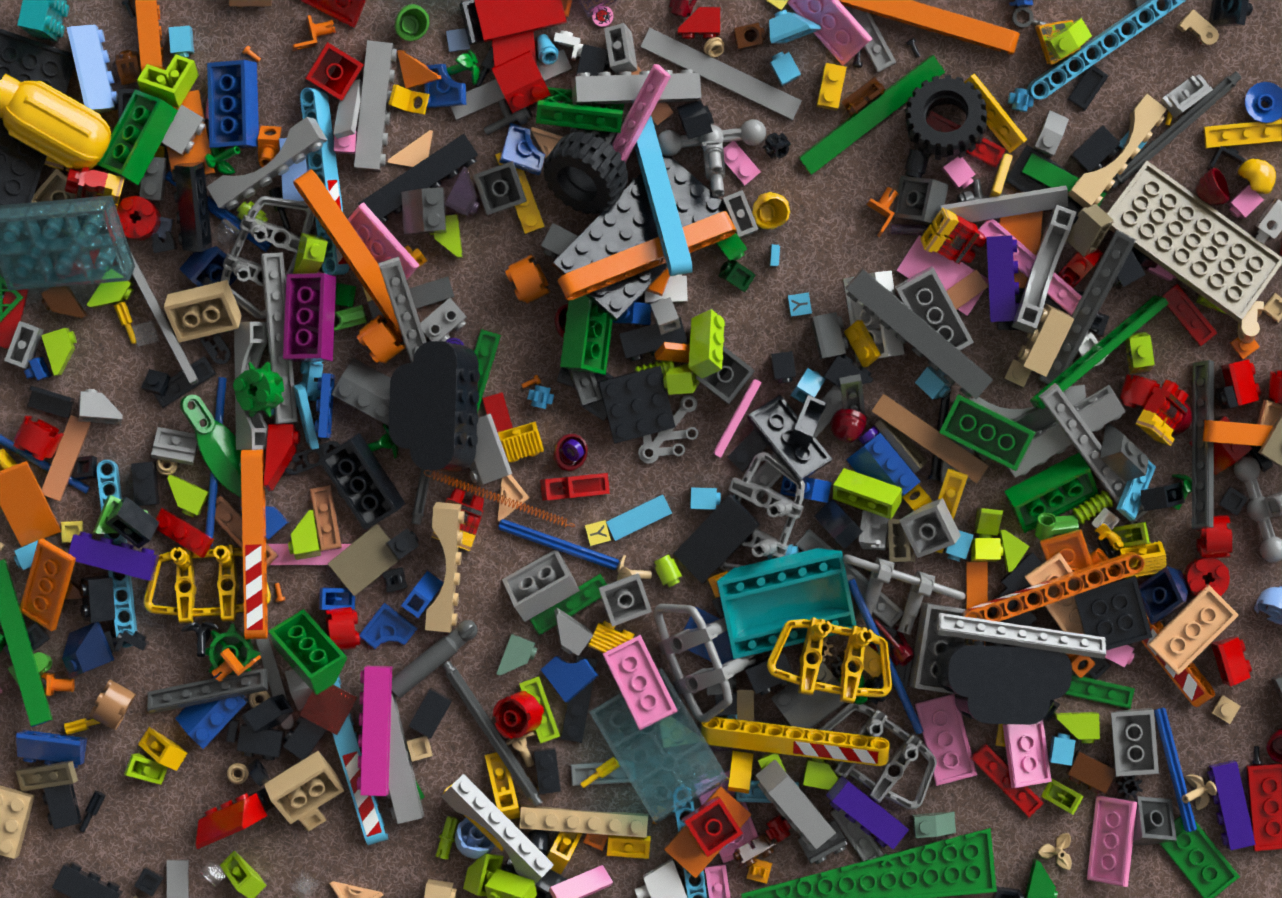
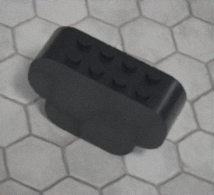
M442 341L426 342L415 352L413 363L399 366L391 377L389 434L397 446L410 449L413 462L421 469L441 472H462L468 469L475 459L476 445L478 443L477 423L479 417L477 414V403L479 401L478 381L480 373L478 371V358L475 352L468 346Z
M965 638V642H952L940 650L936 659V678L942 688L955 693L956 707L965 717L986 724L1032 725L1040 722L1047 715L1050 700L1058 699L1068 691L1072 679V665L1065 653L987 641L984 643V641Z

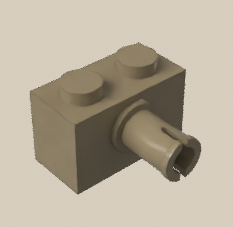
M1097 204L1088 208L1084 207L1077 216L1079 218L1072 225L1070 234L1066 239L1083 257L1098 249L1114 221Z
M900 519L888 520L886 548H889V561L893 563L915 562V552L899 521Z

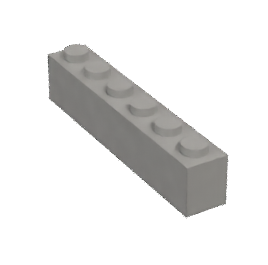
M367 40L354 161L355 169L381 171V167H385L386 154H383V145L387 146L388 133H385V126L390 124L391 112H387L392 92L389 91L390 82L394 83L395 70L391 69L392 61L396 62L397 49H394L393 43Z
M665 70L671 78L657 103L693 102L701 99L700 73H693V70L680 71L681 73L673 74L672 70ZM630 71L619 72V75H611L610 72H600L598 76H590V73H578L571 80L573 105L634 103L650 71H641L639 75H631Z
M1110 385L1073 406L1091 432L1101 430L1105 424L1118 420L1125 413L1121 402ZM1056 421L1036 433L1018 471L1009 469L1015 478L1019 475H1025L1031 468L1044 464L1051 456L1064 452L1073 443Z
M392 693L389 794L387 797L392 799L393 807H391L392 818L397 820V824L421 819L425 815L416 785L395 694Z

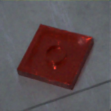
M335 685L330 686L318 695L312 691L300 716L338 735L358 697Z

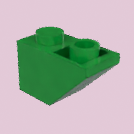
M736 233L727 239L715 243L723 256L729 261L740 259L744 256V251L747 250V247Z

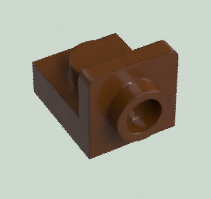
M131 50L121 51L119 55H116L115 61L121 84L135 83L141 74L138 53Z

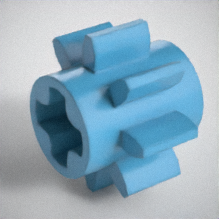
M1015 88L1014 93H1009L1008 104H1012V110L1027 112L1028 107H1033L1034 97L1030 96V90Z
M535 385L534 390L529 389L527 399L532 400L531 406L546 409L547 404H552L554 394H550L551 388Z

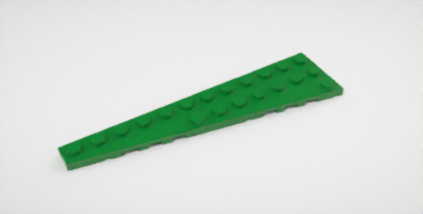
M991 828L741 893V898H937L997 892Z

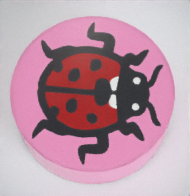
M605 5L596 7L592 13L593 22L599 27L609 26L613 21L612 10Z

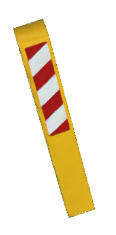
M714 717L706 723L701 722V740L708 745L873 766H883L888 763L889 741L881 737Z

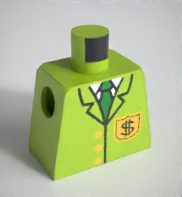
M1146 332L1133 333L1125 340L1129 374L1151 371L1155 366L1150 335Z

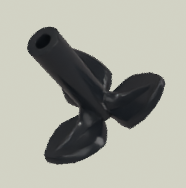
M203 621L202 625L198 622H193L181 629L182 632L195 631L197 635L198 657H205L206 643L211 635L210 629H218V626L211 622Z

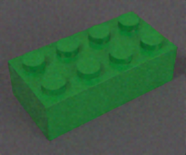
M958 394L939 433L1018 471L1037 432Z

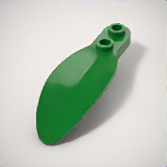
M185 396L180 402V408L195 430L196 442L204 462L214 477L225 488L242 499L241 450H236L235 435L222 423L214 420L199 396ZM189 402H191V403L193 404V408H192V409H189V408H188V403H189ZM201 419L205 422L203 427L199 424Z

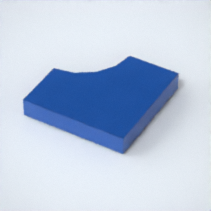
M446 64L426 65L437 75H441L442 78L424 84L425 93L430 95L427 108L466 105V84L454 81L447 72Z
M510 123L499 162L506 164L513 161L515 168L540 175L546 154L540 152L533 145L530 138L531 129Z
M384 603L359 634V637L374 649L388 641L399 642L405 645L418 628Z
M555 656L541 669L565 702L573 699L599 676L586 659L577 663H568L559 656Z

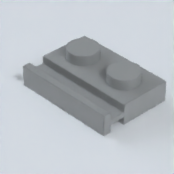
M158 427L151 458L193 465L198 448L195 434Z

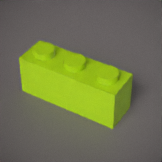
M712 309L691 318L689 369L701 379L722 370L725 322Z
M844 468L833 484V499L892 519L901 504L902 488Z

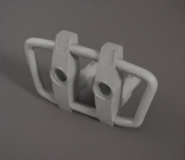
M268 196L260 197L251 207L248 214L243 216L239 226L241 230L230 254L227 253L223 262L224 269L221 281L228 280L229 283L230 275L233 271L240 281L251 280L259 286H263V280L257 278L258 273L262 271V265L238 257L248 233H251L258 242L268 241L276 247L295 252L285 275L286 281L287 274H293L301 236L286 230L283 226H277L255 217L264 205L304 210L307 215L302 233L310 234L315 215L306 202ZM276 233H285V238L282 241L274 240ZM232 290L239 306L255 318L266 319L265 310L260 311Z
M761 452L755 455L742 479L732 478L728 490L734 493L733 497L739 503L744 498L758 507L767 508V513L770 517L788 516L779 540L757 528L752 533V541L746 539L742 544L743 546L754 548L752 553L755 557L773 555L772 559L785 556L789 546L787 545L788 538L795 520L800 518L804 508L802 502L804 499L805 483L803 480L798 483L786 466L771 454ZM761 461H766L796 484L794 501L770 487L750 482ZM762 491L768 495L767 502H763L760 498ZM724 562L720 569L731 571L734 568L745 565Z
M844 555L843 557L845 563L871 571L863 598L871 616L884 582L889 584L890 579L894 578L911 584L902 620L897 630L902 633L911 635V630L923 597H930L932 591L958 600L965 599L963 592L934 583L936 576L918 570L913 576L895 570V563L878 557L874 563L851 555ZM859 612L857 618L863 619L861 613Z
M659 604L654 610L655 621L661 637V641L657 642V644H659L661 654H666L676 679L673 683L677 694L684 695L694 717L699 722H709L732 703V693L728 679L745 668L754 665L756 658L749 661L750 658L754 657V655H749L721 664L712 639L727 631L725 618L715 620L706 625L699 611L694 606ZM662 612L690 614L698 628L685 629L669 637ZM704 643L713 667L702 668L692 674L683 676L674 653L680 654ZM720 683L724 699L703 714L692 693H697Z
M855 703L847 705L819 729L831 731L853 711H858L868 715L870 718L858 731L857 735L880 736L884 726L905 742L884 766L876 782L856 770L854 767L857 763L834 761L837 764L834 772L844 778L849 774L871 790L868 796L878 803L885 797L910 810L917 809L922 805L936 768L937 760L920 738L913 733L908 734L888 720V716L880 710H874L864 704L857 705ZM919 751L928 761V765L915 800L909 801L890 790L903 776L910 761H915L918 758ZM891 765L899 766L900 770L897 775L893 776L888 773V768Z

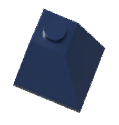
M215 246L203 252L193 253L179 269L198 287L221 282L224 269L223 262L227 255ZM233 271L230 275V286L237 279Z
M1166 566L1139 585L1145 612L1150 623L1154 625L1186 602L1189 587L1181 570Z
M94 622L69 633L62 660L70 678L114 661L99 622Z

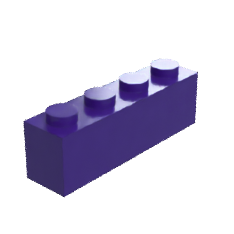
M1012 235L989 236L986 238L990 322L1014 321L1020 304L1015 301V295H1019V282H1015L1014 274L1018 273V261H1014L1013 252H1017V239L1013 240Z
M80 531V534H73L68 554L76 558L75 562L148 581L153 580L159 555L154 554L155 550L143 547L141 551L133 549L134 545L121 542V545L113 544V539L101 537L100 540L92 538L93 534Z
M1232 760L1210 765V771H1207V778L1217 788V793L1212 796L1214 805H1218L1219 812L1216 813L1218 824L1223 827L1224 833H1221L1223 846L1227 845L1229 850H1235L1256 845L1237 762Z
M843 776L838 779L826 794L831 800L829 804L838 812L841 809L845 811L846 814L844 816L852 823L859 822L861 824L860 829L869 836L871 833L877 836L875 841L884 848L888 845L894 849L909 831L904 824Z

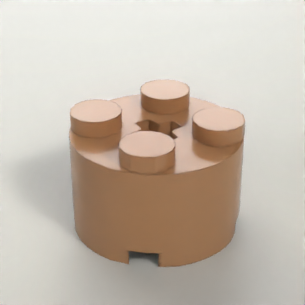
M110 679L104 688L106 693H100L95 701L98 707H93L89 717L110 729L116 730L136 694Z

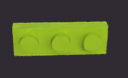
M538 676L519 683L521 691H526L534 696L544 708L541 724L536 729L540 743L560 737L540 677Z

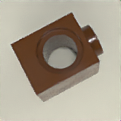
M759 23L736 27L733 30L738 51L763 46V40H766L764 27L760 28ZM745 33H755L756 40L753 42L747 41L744 37Z

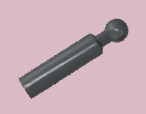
M471 620L462 621L457 628L447 636L444 635L392 678V691L399 698L403 697L457 653L458 649L466 642L474 639L478 632L477 625Z

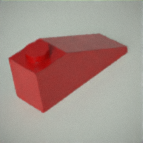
M268 424L264 486L268 491L274 490L297 451V444L300 443L301 436L300 431L296 429L294 424Z

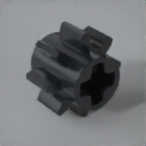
M772 133L766 138V145L763 148L771 159L775 156L780 159L788 154L791 143L784 133L780 135Z
M837 655L838 663L832 662L831 666L836 667L833 675L838 674L841 677V665L844 658ZM849 662V671L855 673L857 668L853 667V662Z
M875 676L874 679L867 680L863 688L881 689L883 688V679ZM888 695L884 697H868L867 700L877 705L878 701H885Z
M1131 775L1130 778L1122 776V781H1116L1121 787L1117 792H1125V799H1128L1129 795H1132L1133 798L1137 797L1136 793L1138 791L1143 792L1139 788L1142 780L1138 779L1135 781V775ZM1132 781L1134 789H1129L1128 791L1125 785L1130 784Z

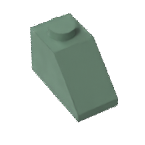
M511 634L496 674L503 675L527 664L529 659L534 660L538 649L534 647L536 642Z
M954 811L912 814L915 838L938 837L956 833Z

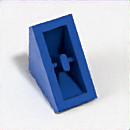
M320 588L319 610L344 607L355 609V596H353L348 588Z

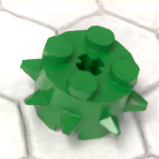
M249 362V370H245L239 377H236L233 383L237 402L243 410L249 411L250 417H254L258 411H264L268 417H271V409H274L284 401L281 396L282 392H284L283 378L277 372L271 370L269 362H266L262 368L257 369Z
M231 623L228 631L219 634L212 630L213 642L209 648H206V655L210 656L209 660L212 664L209 669L210 673L225 661L220 653L227 648L235 649L236 658L244 667L253 658L261 654V652L253 649L251 639H245L243 633L237 632L233 623Z

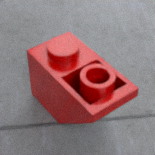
M699 7L678 28V35H682V39H694L695 33L703 35V39H711L716 37V35H720V7Z
M1097 249L1083 257L1076 251L1057 275L1074 288L1095 266L1103 253Z

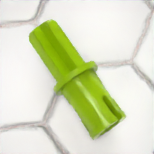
M452 816L446 818L443 832L439 835L441 839L435 854L436 857L440 856L442 859H449L459 822L457 818Z

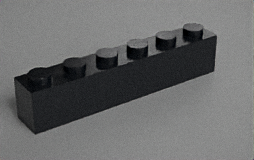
M462 134L359 202L358 205L364 203L383 224L389 220L387 217L392 212L398 214L402 211L401 192L438 188L442 185L440 181L445 177L450 180L459 174L458 169L465 165L468 168L476 163L477 160L475 158L478 154L466 135Z

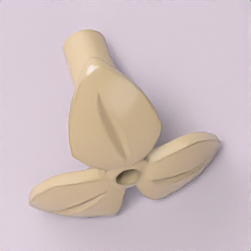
M625 555L620 559L617 567V581L639 573L641 579L652 578L651 571L630 570L624 567Z
M534 731L523 737L512 738L506 741L507 745L512 744L521 753L527 767L533 766L534 761L526 746V738L537 735Z
M1186 775L1187 781L1196 789L1183 795L1182 801L1188 803L1196 799V809L1201 810L1210 801L1208 793L1212 796L1216 795L1217 788L1212 781H1208L1204 785L1203 778L1198 775Z
M1063 833L1056 838V848L1050 844H1045L1038 850V854L1045 859H1050L1056 854L1057 865L1065 870H1070L1072 865L1071 857L1063 850L1070 846V834Z

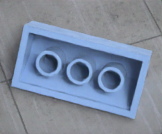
M96 25L66 27L84 106L98 114L117 110L116 104H119L118 94L116 91L113 92L111 84L115 83L112 71H108L107 63L110 62L107 50H103L102 42H105L103 30H99Z

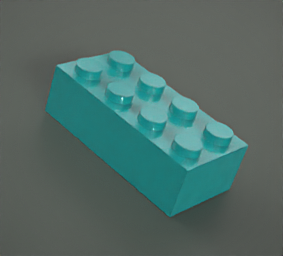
M23 0L17 26L33 37L58 42L59 38H62L65 26L62 25L63 17L68 15L69 5L66 4V0Z

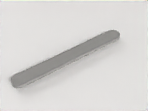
M269 638L256 639L259 652H261L260 656L263 666L268 671V682L272 696L283 694L287 699ZM292 714L281 723L284 729H291L293 727L294 720Z

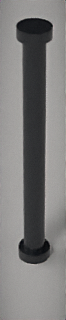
M951 391L947 396L941 398L937 431L939 432L948 415ZM934 454L931 474L928 475V479L940 481L941 459Z

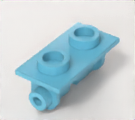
M322 362L301 363L300 372L303 374L300 383L306 389L307 398L309 396L308 400L317 401V397L320 396L318 382H314V378H322Z

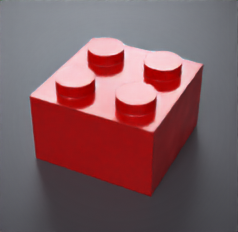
M718 796L682 818L683 823L706 857H709L743 834Z

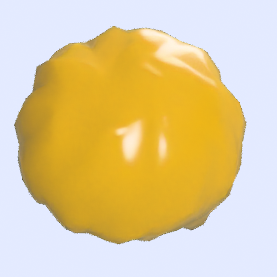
M1249 159L1238 169V174L1242 178L1247 179L1250 182L1251 189L1258 194H1269L1272 191L1276 181V172L1274 167L1265 160Z
M767 192L758 196V199L753 204L752 214L758 227L772 230L787 222L790 208L788 201L783 195Z

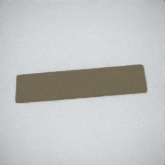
M737 690V720L754 722L753 690Z

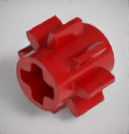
M777 816L767 823L768 829L765 832L770 840L775 838L777 842H780L791 835L789 832L791 825L786 818L782 820L780 816Z

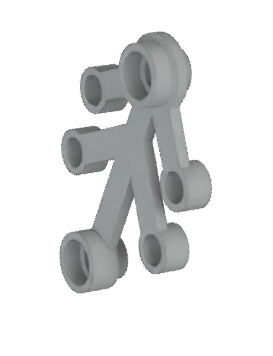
M687 395L681 399V407L673 416L675 427L687 412H692L696 409L697 400L695 397ZM691 400L693 402V406L687 408L685 406V401ZM690 427L687 430L673 431L674 428L660 431L653 442L651 434L643 436L644 444L638 451L639 458L644 463L649 464L655 462L659 456H681L685 452V447L680 443L675 444L673 447H659L665 440L683 438L694 440L698 437V430L695 427ZM691 429L696 431V435L693 438L688 436V431ZM676 446L683 448L681 454L675 453L674 449ZM646 449H651L653 451V455L651 457H647L645 455Z

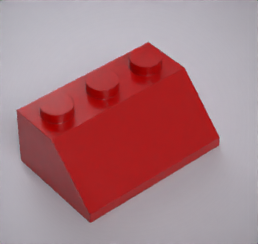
M245 793L235 798L237 801L235 803L229 800L221 804V809L217 810V807H213L205 811L206 816L198 820L196 848L200 849L265 818L267 814L257 793L250 796Z

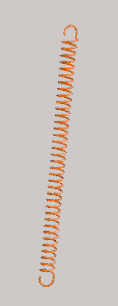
M435 471L432 472L431 476L433 475V480L435 479L437 474L439 476V472H437L436 475ZM441 473L440 476H439V478L441 477V481H440V482L443 481V479H442L443 473ZM444 475V477H445L444 484H446V482H447V480H446V476H447V475ZM464 481V482H463V484H464L463 491L466 489V487H467V485H468V488H467V492H468V491L470 490L471 486L469 487V483H467V485L465 486V481ZM479 487V488L477 489V491L479 490L478 496H480V494H481V492H480V487ZM494 492V493H493V495H494L493 502L496 500V498H497V496H498L497 503L500 501V499H501V497H502V500H501V504H502V503L504 502L505 498L503 499V495H501V497L499 498V494H497V496L495 497V494H496V493ZM513 499V500L511 501V503L513 502L512 509L514 508L515 504L517 503V505H516V510H517L518 507H519V505H518V500H517V501L515 502V504H514V499ZM527 505V507H528L527 514H528V513L530 512V510H531V508L529 509V505ZM536 507V508H535V509H536V511H535V517H536V515H537L538 512H539L538 518H540L541 514L543 513V517H542V520H543L544 517H545V515H544V510H543L542 512H541V509H539V510L537 511V507ZM557 516V518H558L557 525L559 524V522H560L561 519H562L561 526L563 525L564 522H565V527H566L567 525H568V526H571V525H569V524H566V523H567V518H565V520L563 521V517H561V519L559 520V516Z

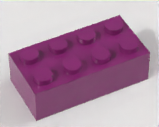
M326 273L287 274L283 359L293 362L333 361L336 298L335 276Z

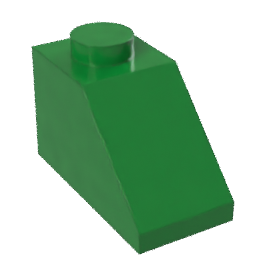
M1034 859L1024 897L1057 898L1058 891H1055V885L1038 859Z

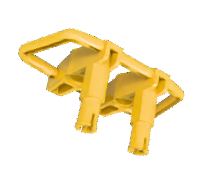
M220 545L215 547V549H209L204 558L216 557V560L219 562L217 587L219 590L220 607L194 608L197 588L194 578L193 558L202 557H199L187 548L181 547L160 554L153 580L148 581L143 601L146 610L154 614L177 615L180 624L193 623V618L199 616L221 615L222 622L235 621L236 613L244 612V603L237 604L239 585L237 583L235 556L243 557V549L234 548L233 545ZM173 559V562L177 565L175 583L177 607L154 605L152 599L161 563ZM227 581H232V589L229 591H224V583H226ZM189 583L191 585L190 590L182 593V585ZM267 583V604H268L269 601H270V598H271V594H270V590H269L268 583Z
M814 617L810 620H789L784 624L767 662L768 671L772 676L799 685L798 693L810 696L814 690L838 694L840 695V701L853 704L856 696L884 697L889 694L892 688L888 643L884 638L874 634L871 629L867 631L865 627L861 628L854 625L852 628L833 625L829 621L825 622V619H816ZM808 628L799 659V676L777 669L776 662L791 629ZM829 633L849 636L844 660L841 665V686L816 682L822 662L823 638ZM869 642L880 646L883 688L881 689L858 688L861 673L864 669V650ZM807 654L815 657V664L807 662ZM849 662H853L856 665L857 670L855 673L849 671Z

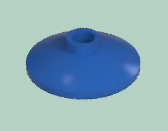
M1260 82L1253 85L1245 96V108L1249 116L1261 123H1272L1282 117V89L1271 82ZM1262 101L1268 103L1267 108L1261 106Z

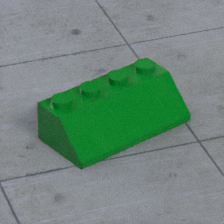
M135 89L111 134L109 146L102 159L97 163V166L116 176L124 177L128 182L139 185L178 110L160 98Z
M586 295L569 300L560 367L573 371L606 375L613 319Z
M1080 453L1070 456L1004 491L1008 503L1024 533L1036 528L1037 519L1041 513H1051L1057 517L1099 494L1090 467Z
M304 609L268 631L274 648L316 695L335 684L347 657Z

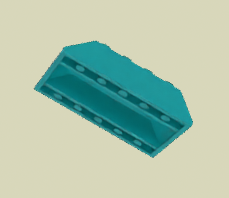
M819 548L734 568L717 580L733 659L773 650L784 624L789 620H810L814 617L816 619H825V622L829 621L833 625L852 628L854 625L857 626L842 551ZM792 628L784 647L805 642L808 628ZM829 633L826 637L832 636V635H836V634H835V633Z

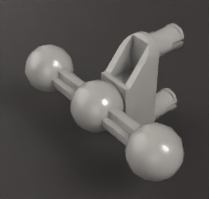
M756 119L745 121L741 128L721 130L718 126L711 125L713 132L689 140L686 135L680 136L674 130L661 132L657 138L662 155L664 156L677 155L681 148L701 146L703 148L706 178L710 181L713 197L724 195L725 162L723 142L743 140L747 145L755 146L761 144L766 137L764 124Z
M1243 456L1234 464V474L1237 479L1245 482L1250 498L1247 505V514L1250 519L1258 522L1263 537L1260 545V554L1268 562H1279L1282 560V539L1275 536L1270 518L1282 515V491L1268 497L1262 496L1257 481L1260 473V464L1257 459L1251 456Z

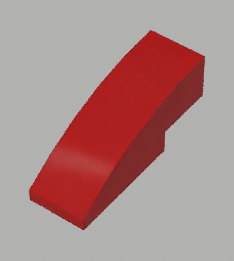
M608 473L540 480L542 501L610 494Z

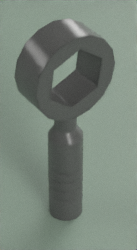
M1018 7L1012 14V21L1019 28H1026L1030 24L1035 26L1047 24L1041 20H1034L1033 12L1028 7ZM1020 11L1028 13L1029 21L1024 24L1018 22L1017 13Z

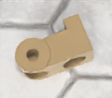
M1194 9L1189 11L1176 27L1182 33L1188 29L1203 46H1210L1217 42L1219 38L1217 29Z
M1255 301L1242 321L1238 322V337L1242 342L1251 343L1258 335L1260 326L1257 322V317H1260L1264 310V302Z

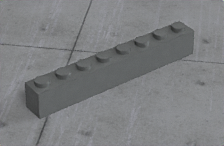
M863 268L845 287L849 291L846 294L854 302L861 301L865 305L863 309L871 316L876 314L881 318L879 321L881 325L888 330L890 328L894 329L897 332L895 336L904 344L908 341L914 347L911 349L919 357L926 356L929 359L928 364L936 371L940 368L946 373L944 378L954 385L955 382L962 387L960 391L968 398L973 396L977 399L993 381L986 372Z

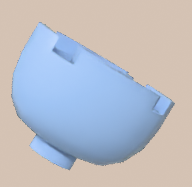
M1282 586L1267 588L1261 592L1254 609L1257 613L1262 611L1271 616L1267 618L1268 620L1282 625Z
M467 818L458 824L455 843L458 850L464 856L478 859L485 853H491L495 845Z

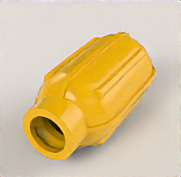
M5 74L0 80V118H2L10 136L69 169L82 170V167L92 169L102 159L111 140V131L107 122L100 114L42 81L20 82L8 74Z

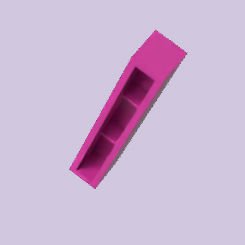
M365 666L360 674V682L364 683V692H360V705H363V713L359 715V726L363 727L362 734H359L358 746L362 747V756H358V768H361V777L357 779V790H361L360 795L387 796L389 794L392 666Z

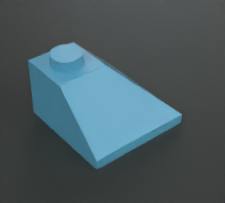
M787 10L775 13V18L769 20L770 41L773 44H784L821 30L819 24L796 13H787Z

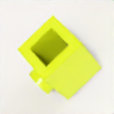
M974 538L971 542V561L996 562L1001 560V556L1004 554V546L1000 544V538Z

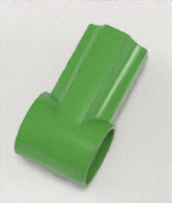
M363 305L335 312V316L339 318V325L334 328V332L367 323Z
M1041 513L1037 519L1035 536L1040 540H1044L1054 535L1079 530L1078 518L1076 515L1055 517L1051 513Z

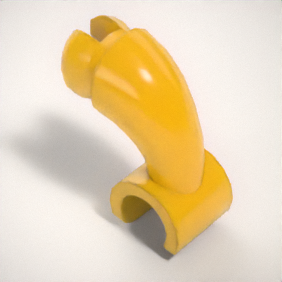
M1103 523L1095 529V532L1100 534L1099 540L1107 538L1114 550L1118 551L1120 550L1119 547H1124L1122 538L1110 530L1106 524Z

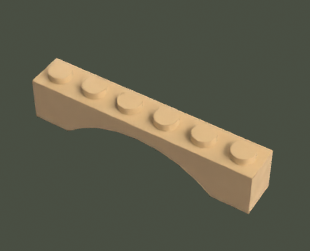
M1146 94L1130 113L1129 135L1119 156L1106 167L1083 174L1068 192V196L1083 208H1088L1094 204L1098 205L1103 198L1100 194L1104 189L1108 191L1115 183L1113 180L1114 176L1117 173L1121 175L1128 165L1125 162L1129 157L1133 159L1141 150L1138 148L1139 144L1142 141L1144 143L1148 141L1153 134L1150 130L1154 125L1158 127L1166 118L1163 114L1167 109L1150 95Z
M436 502L433 507L432 529L443 546L446 558V574L441 591L426 610L425 630L450 633L453 626L457 625L458 614L454 613V607L458 606L459 593L455 592L456 585L459 586L460 573H457V565H461L462 552H458L459 544L462 545L463 532H460V524L464 523L465 512L461 511L462 504Z
M521 805L519 828L647 838L648 814L580 811L546 806Z

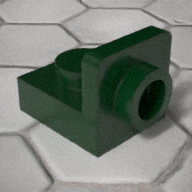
M734 260L726 261L721 266L718 277L726 280L742 292H746L756 276L752 271Z

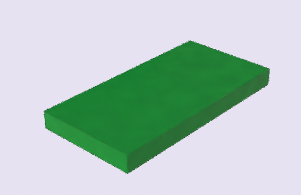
M1180 815L1174 820L1177 840L1159 843L1202 898H1215L1240 878L1196 821L1197 829L1186 832Z

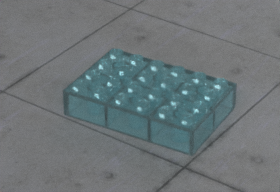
M112 195L0 205V268L9 291L130 280L135 264Z
M663 668L658 671L678 710L677 713L639 730L621 693L589 712L655 823L660 822L729 780Z

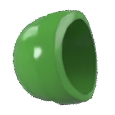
M411 4L403 7L395 19L394 27L396 34L406 41L419 40L428 30L429 15L419 5Z

